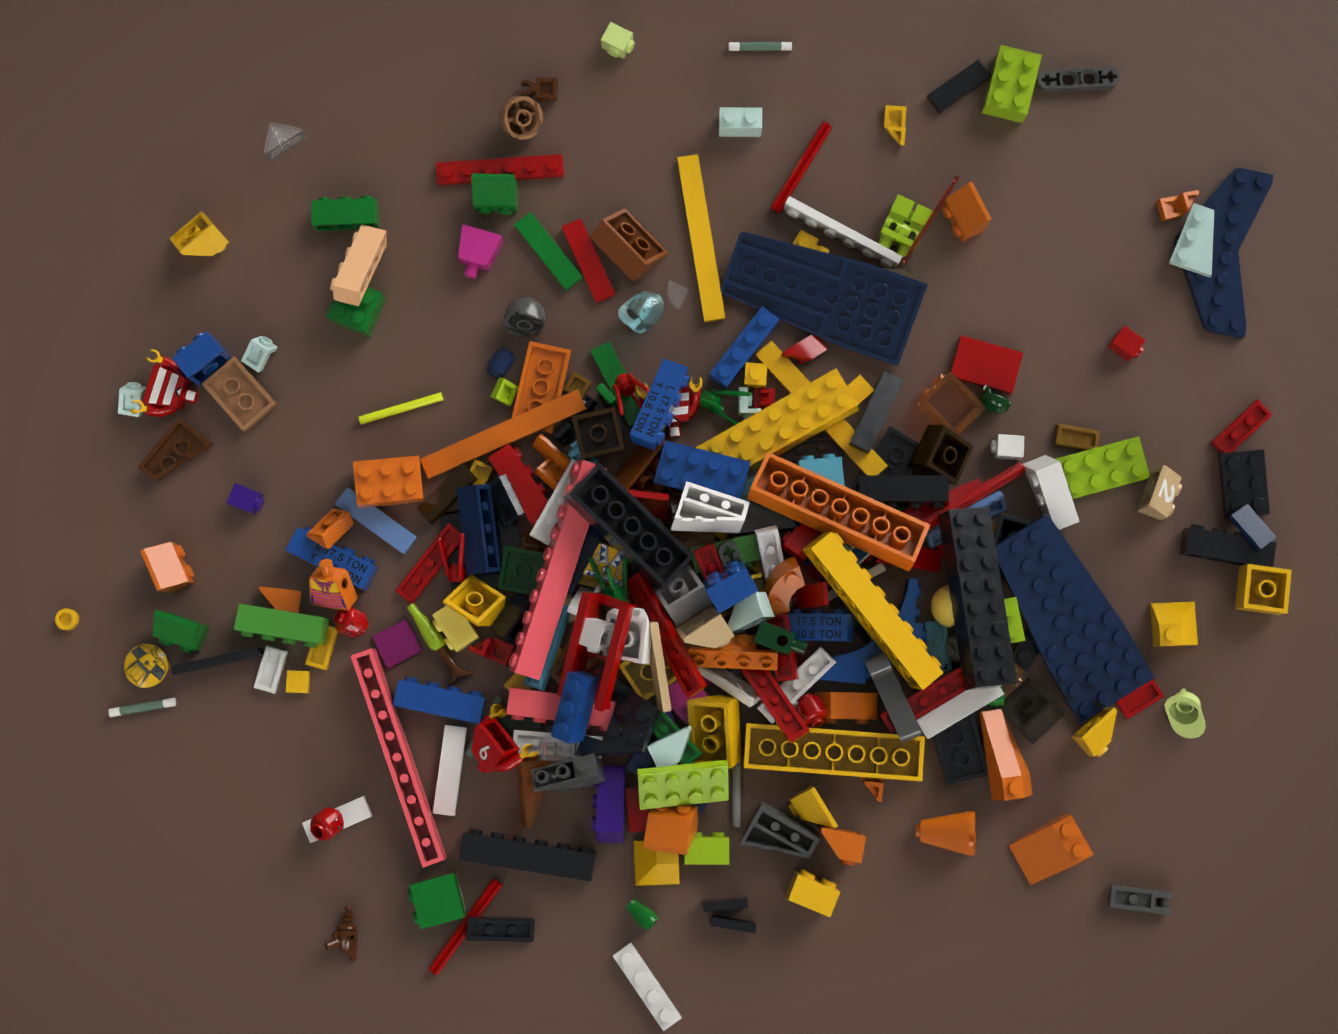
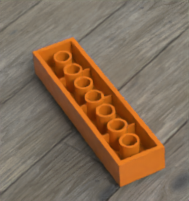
M769 452L766 453L746 498L822 533L831 531L833 534L837 533L844 543L908 572L916 561L930 527V524Z

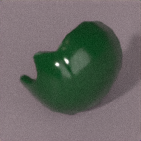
M984 385L979 395V402L982 408L989 413H1005L1012 404L1011 401L1009 403L1007 398L998 394L987 385Z

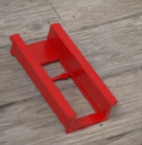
M582 591L557 696L561 697L567 672L584 671L589 655L590 657H597L606 661L595 695L594 709L604 712V710L611 708L610 701L633 609L636 608V605L601 593ZM601 604L619 609L607 657L589 652L586 646L579 644L585 618H597Z

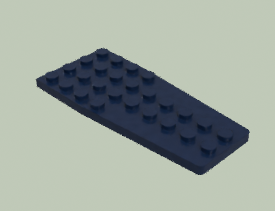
M741 232L721 286V293L758 310L763 306L780 320L833 344L898 366L928 284L865 262Z
M1049 516L1038 518L995 545L1001 574L1012 597H1017L1020 614L1039 654L1078 723L1082 724L1101 712L1105 707L1111 706L1155 678L1124 623Z

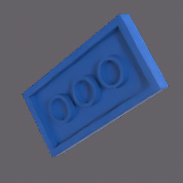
M665 440L654 484L683 491L687 481L741 499L751 462Z

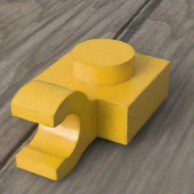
M800 230L793 242L794 245L826 253L830 251L823 246H818L819 239L803 230Z

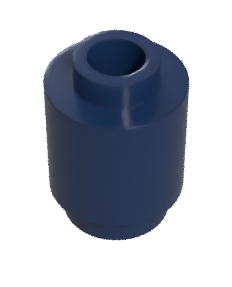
M505 347L502 349L497 348L487 364L486 372L496 379L502 378V376L505 377L516 360L512 357L514 353Z

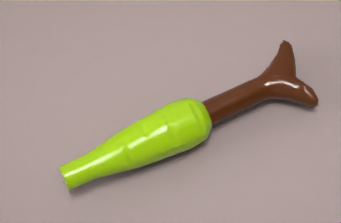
M414 603L409 605L407 609L413 616L426 644L431 650L437 651L451 670L449 686L454 685L458 678L473 675V671L466 670L456 664L444 646V637L430 620L419 611Z

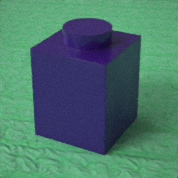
M235 483L226 503L256 515L257 511L259 512L263 507L264 495Z

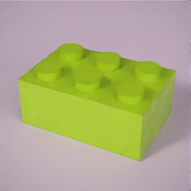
M1000 45L995 56L981 113L1023 123L1028 114L1042 55Z

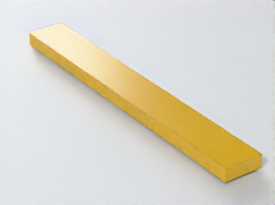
M698 154L677 157L704 323L725 320Z
M771 340L755 356L762 364H767V369L791 394L811 383L788 358L781 356L783 352ZM845 419L824 430L866 476L879 475L888 467L872 448L869 454H866L849 445L855 430Z

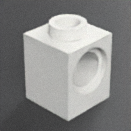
M998 434L994 437V440H991L990 452L994 453L993 459L1021 460L1024 457V436Z
M585 618L579 644L586 646L587 651L599 654L600 651L609 650L615 624L599 618Z

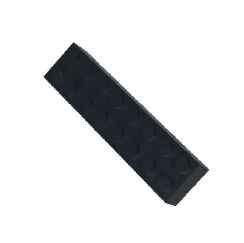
M979 507L947 510L938 515L964 689L966 691L1017 684L990 508Z

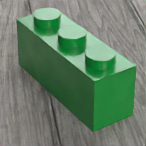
M365 195L359 199L342 196L339 199L332 200L328 197H319L318 200H311L312 226L316 231L359 230L361 225L380 229L379 203L372 196Z

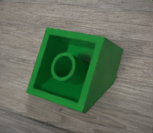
M471 174L473 206L476 212L483 215L491 214V212L511 215L513 212H518L519 187L515 174Z
M155 610L153 636L160 638L159 643L172 646V643L180 645L179 650L192 653L193 650L201 651L209 626L169 612Z

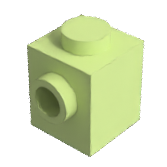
M610 22L601 38L602 48L616 58L619 56L624 59L627 53L630 54L635 45L633 32Z

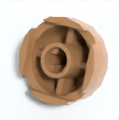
M513 96L502 105L499 113V122L502 129L509 136L520 140L529 139L537 134L539 125H542L543 112L540 105L530 97Z

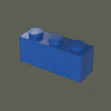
M584 671L567 672L551 737L568 744L584 741L600 677Z

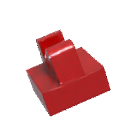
M775 388L753 389V409L763 410L775 403Z

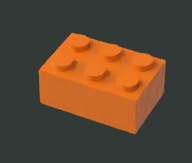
M419 455L353 461L358 508L424 502Z

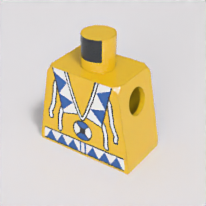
M601 541L592 558L604 582L609 583L606 569L610 568L614 584H620L622 587L623 556L610 543ZM589 562L583 575L597 579Z

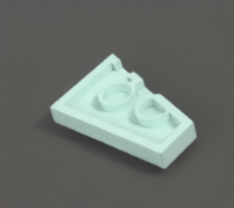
M1193 203L1169 264L1211 278L1214 230L1213 209Z

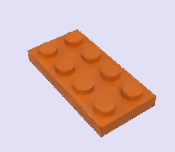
M529 341L512 418L562 396L572 353L571 350ZM555 424L539 431L552 434Z

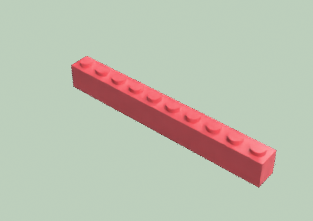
M577 460L572 465L570 484L566 485L563 496L595 465L594 463ZM565 499L563 505H560L557 511L558 524L553 526L550 532L551 542L543 554L545 561L536 576V581H538L536 589H533L530 594L529 602L531 604L529 610L523 616L522 623H524L522 632H519L516 637V651L512 653L509 659V671L540 680L590 524Z
M370 648L351 655L422 868L443 861L447 858L396 706H393L394 700L376 649Z

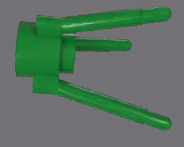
M713 388L712 391H702L700 406L707 408L708 411L717 414L733 425L738 424V422L721 412L724 408L720 406L721 398L719 395L752 396L751 392L718 390L716 388Z
M588 557L604 595L626 602L625 595L629 594L627 588V559L623 557L622 587L620 584H614L610 568L606 569L610 585L606 587L593 558Z

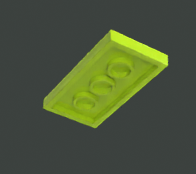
M1139 436L1055 458L1061 463L1072 499L1150 478Z
M727 760L637 769L640 810L729 800Z

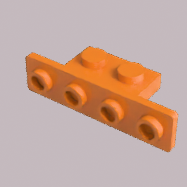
M539 434L532 447L546 460L534 473L555 490L571 460L565 453L553 445L548 438Z
M734 634L730 643L716 649L706 647L688 648V652L696 667L777 670L778 651L756 650V643L754 642L756 635Z

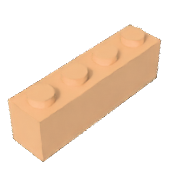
M361 225L359 231L354 233L352 246L347 248L344 263H340L338 275L331 282L330 289L333 291L334 300L355 306L360 305L387 246L386 230Z

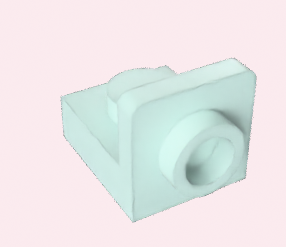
M264 336L251 339L241 362L259 373L263 371L270 354L275 352L278 347L273 344L271 339Z
M129 382L119 389L118 414L134 417L142 416V412L137 414L130 412L131 409L139 410L138 404L131 402L134 400L142 401L147 387L141 386L137 382Z
M739 387L738 391L748 392V387ZM738 396V417H743L744 420L761 411V409H748V406H752V396Z

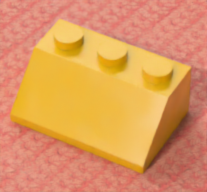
M713 695L687 700L688 726L690 725L692 728L689 739L702 753L692 763L727 760L728 768H733L742 760L739 700L729 695Z

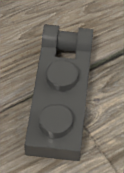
M1110 884L1108 907L1171 915L1169 902L1172 899L1173 892ZM1156 897L1160 898V906H1155Z

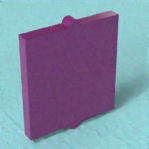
M407 619L372 636L379 650L378 654L382 656L387 669L422 652L416 639L417 634L413 633Z

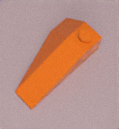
M1002 710L981 711L980 718L991 799L994 801H1007L1033 795L1030 772Z

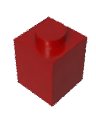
M1124 325L1107 347L1128 362L1133 357L1137 359L1144 350L1142 345L1146 340Z

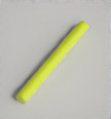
M439 392L365 414L358 418L362 425L443 401L444 399L442 393Z

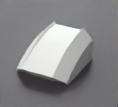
M614 608L608 611L606 621L615 624L619 609ZM634 608L621 660L649 664L651 656L649 619L644 609ZM609 650L603 651L602 655L607 657Z

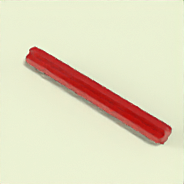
M825 121L821 123L770 207L773 212L781 213L788 197L792 195L832 129L829 123Z
M491 880L431 963L428 970L432 974L437 976L466 937L467 916H481L501 889L502 884L498 880Z

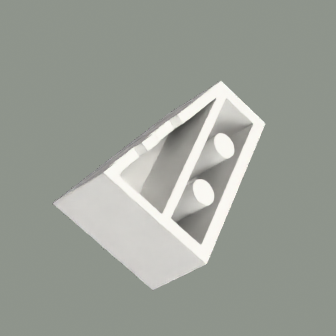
M1044 455L1022 464L1025 466V474L1035 495L1036 502L1042 511V516H1049L1059 530L1080 522L1060 461Z

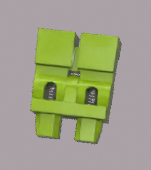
M898 194L880 232L878 244L888 249L891 244L898 247L897 254L903 256L902 261H906L910 254L914 253L935 211L920 204L913 211L912 208L915 202Z

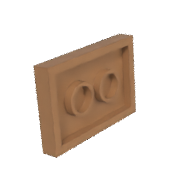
M235 356L202 383L204 388L244 433L278 405Z

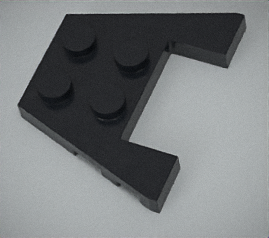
M616 679L612 696L617 697L618 701L604 740L585 736L584 741L580 742L576 754L585 756L594 753L597 756H605L606 754L645 753L660 711Z

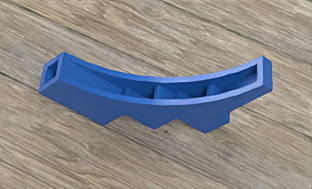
M909 578L906 580L904 596L898 608L900 612L898 616L903 622L907 621L914 630L912 634L916 639L920 638L925 642L926 629H923V623H915V619L919 617V606H916V599L921 595V584H918V579ZM873 640L851 653L834 656L832 658L836 663L819 680L864 685L865 680L869 681L870 677L864 661L883 652Z

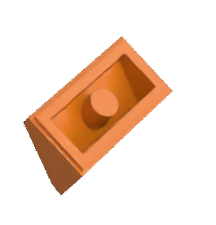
M332 509L306 535L323 548L330 549L353 526L354 522L349 511Z

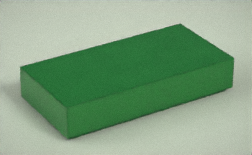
M603 383L599 384L596 387L598 397L609 408H617L616 398Z

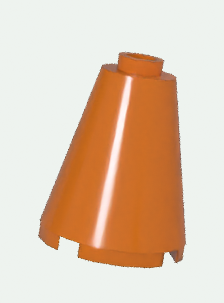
M976 811L922 819L920 824H916V837L920 838V842L968 856H975Z

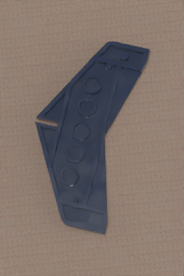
M1236 168L1203 205L1214 210L1212 276L1209 278L1183 269L1202 327L1207 332L1238 339L1245 337L1246 318L1238 251L1272 185L1274 174ZM1182 230L1174 239L1179 240Z

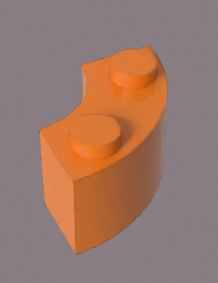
M795 556L778 564L765 582L763 592L767 593L774 616L790 612L789 602L792 595L797 589L805 586Z
M815 692V695L822 699L828 712L824 723H837V719H855V724H868V720H877L878 693Z

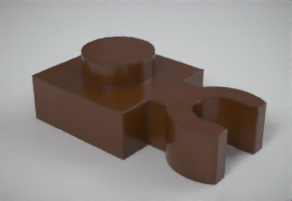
M536 77V83H532L527 79L521 81L522 86L529 87L528 91H521V96L531 97L536 95V101H557L558 78Z

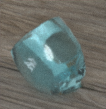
M647 291L641 292L619 308L618 317L632 330L643 334L661 319L664 314V304L659 294ZM626 310H632L638 318L633 320L628 316Z

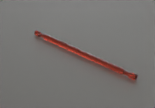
M955 176L952 184L939 201L907 255L903 258L902 261L904 263L907 262L908 257L912 254L950 194L954 184L959 179L958 176Z

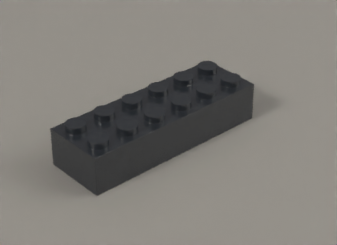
M600 463L592 466L563 497L657 590L665 589L694 557Z

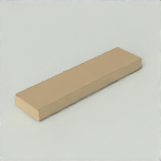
M649 621L651 639L650 664L657 709L661 712H668L672 709L659 624L655 621Z

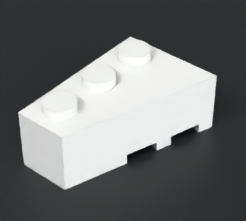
M686 481L670 531L739 533L745 521L750 502Z

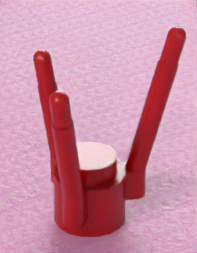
M632 373L619 375L612 386L615 391L619 414L621 416L624 414L620 393L625 396H631L641 410L643 405L634 393L635 385L645 392H649V388L634 378Z
M464 533L460 534L458 564H451V568L448 566L442 540L440 537L437 538L444 567V576H449V582H463L466 576H468L465 560L463 564Z

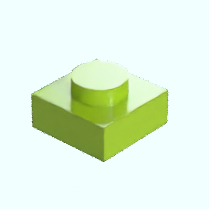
M499 377L490 397L511 407L519 387Z

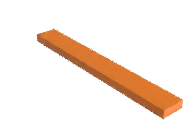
M577 389L421 458L420 461L428 479H431L460 466L462 463L465 464L587 409Z

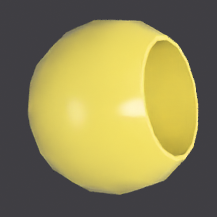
M946 585L933 595L931 612L934 619L940 625L948 628L955 624L949 585Z

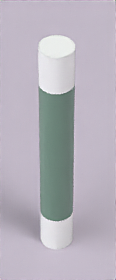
M729 42V51H792V42Z
M174 697L111 708L108 710L110 717L173 707L176 706V699Z

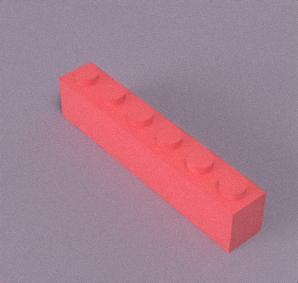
M510 687L506 714L511 715V719L524 720V717H532L533 722L546 723V719L555 720L561 697L557 696V693ZM611 700V708L604 710V712L595 710V704H593L587 729H590V725L599 726L600 731H607L617 701Z

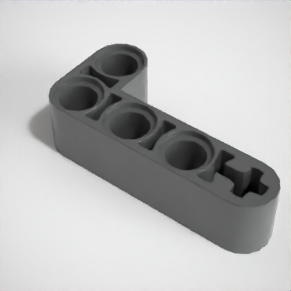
M883 652L865 660L867 669L901 742L905 743L923 735L886 653Z

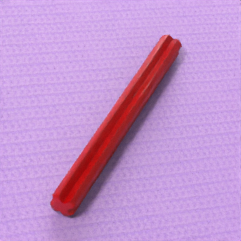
M1020 462L1014 464L951 501L948 506H944V509L936 510L924 517L921 521L930 524L929 530L939 524V514L950 509H965L1023 475L1026 472L1025 466Z

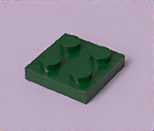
M505 546L497 589L530 595L532 590L536 589L538 583L536 576L538 570L543 567L545 561L543 559L544 552Z

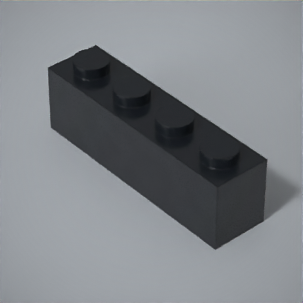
M949 475L860 476L859 493L894 509H899V506H908L909 509L917 510L921 509L922 506H931V509L939 510L944 509V506L949 504Z
M1196 524L1183 529L1179 555L1240 566L1253 564L1273 567L1277 542H1271L1260 551H1257L1241 532H1234V535L1227 534L1224 529L1213 528L1212 531L1204 530L1205 526Z

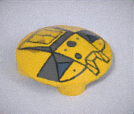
M152 644L136 646L128 653L124 662V671L128 680L142 688H149L159 684L170 667L165 653L159 647Z

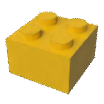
M1253 564L1239 566L1235 609L1273 615L1288 614L1292 570Z
M801 869L800 872L795 870L785 894L787 899L831 917L840 891L836 888L837 884L823 877L821 881L815 879L816 876L807 870Z

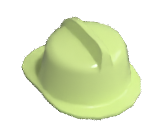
M1183 688L1180 692L1166 700L1164 706L1170 725L1178 735L1193 739L1200 737L1204 733L1206 728L1205 719L1201 710V702L1196 695L1187 692Z

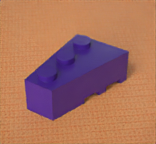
M603 766L605 782L593 785L597 787V795H593V808H597L596 817H592V830H596L597 843H624L625 766Z

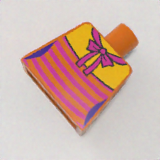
M330 559L321 560L318 568L309 578L311 605L348 611L358 599L348 571L333 567L332 560Z

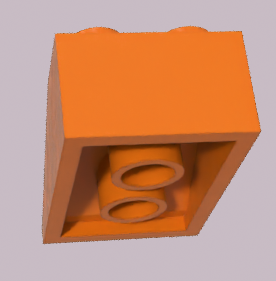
M1067 813L1062 814L1008 845L1030 885L1066 870L1094 855L1072 815Z

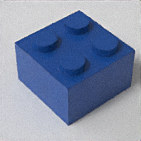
M207 331L196 335L192 343L179 348L176 351V355L172 357L186 377L198 386H201L206 379L232 358L222 344Z
M742 560L730 562L725 566L726 570L720 573L715 571L708 575L706 581H704L705 590L718 613L758 592L757 586Z

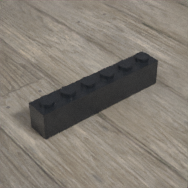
M472 828L469 829V832L463 833L459 860L585 881L592 880L596 852H592L590 847L579 846L577 850L571 849L570 844L557 843V846L548 845L546 840L535 839L534 843L526 841V837L513 836V839L504 838L505 834L498 832L484 835L482 834L483 830Z

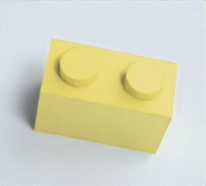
M448 606L443 607L432 615L435 619L432 621L438 632L443 631L447 637L444 641L451 651L455 649L456 652H460L480 638L471 622Z

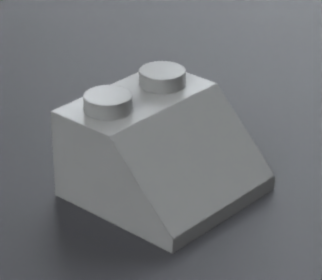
M689 564L681 570L665 589L657 590L651 584L662 606L676 627L713 604L705 590V586Z

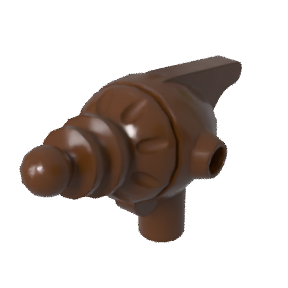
M348 904L344 907L346 912L342 913L344 915L341 918L343 920L342 923L337 926L336 931L332 934L333 939L325 942L324 946L327 951L339 947L341 952L344 954L348 953L350 960L354 962L356 960L358 930L356 925L352 923L354 920L352 915L354 913L350 912L352 906Z

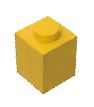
M746 362L743 387H748V389H765L767 364Z

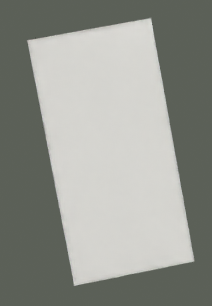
M266 645L253 688L276 694L288 651Z

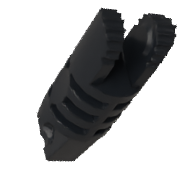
M586 394L582 400L587 410L576 415L593 412L594 406L598 403ZM572 416L562 420L552 433V436L563 446L569 443L575 435Z

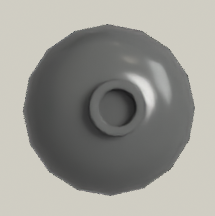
M531 297L518 298L506 307L503 325L507 326V331L517 336L530 337L529 333H537L536 336H539L546 328V312L543 306Z

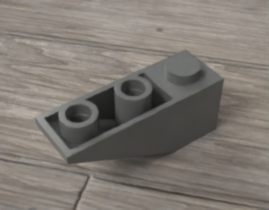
M594 753L531 769L534 792L580 788L605 782L602 760Z

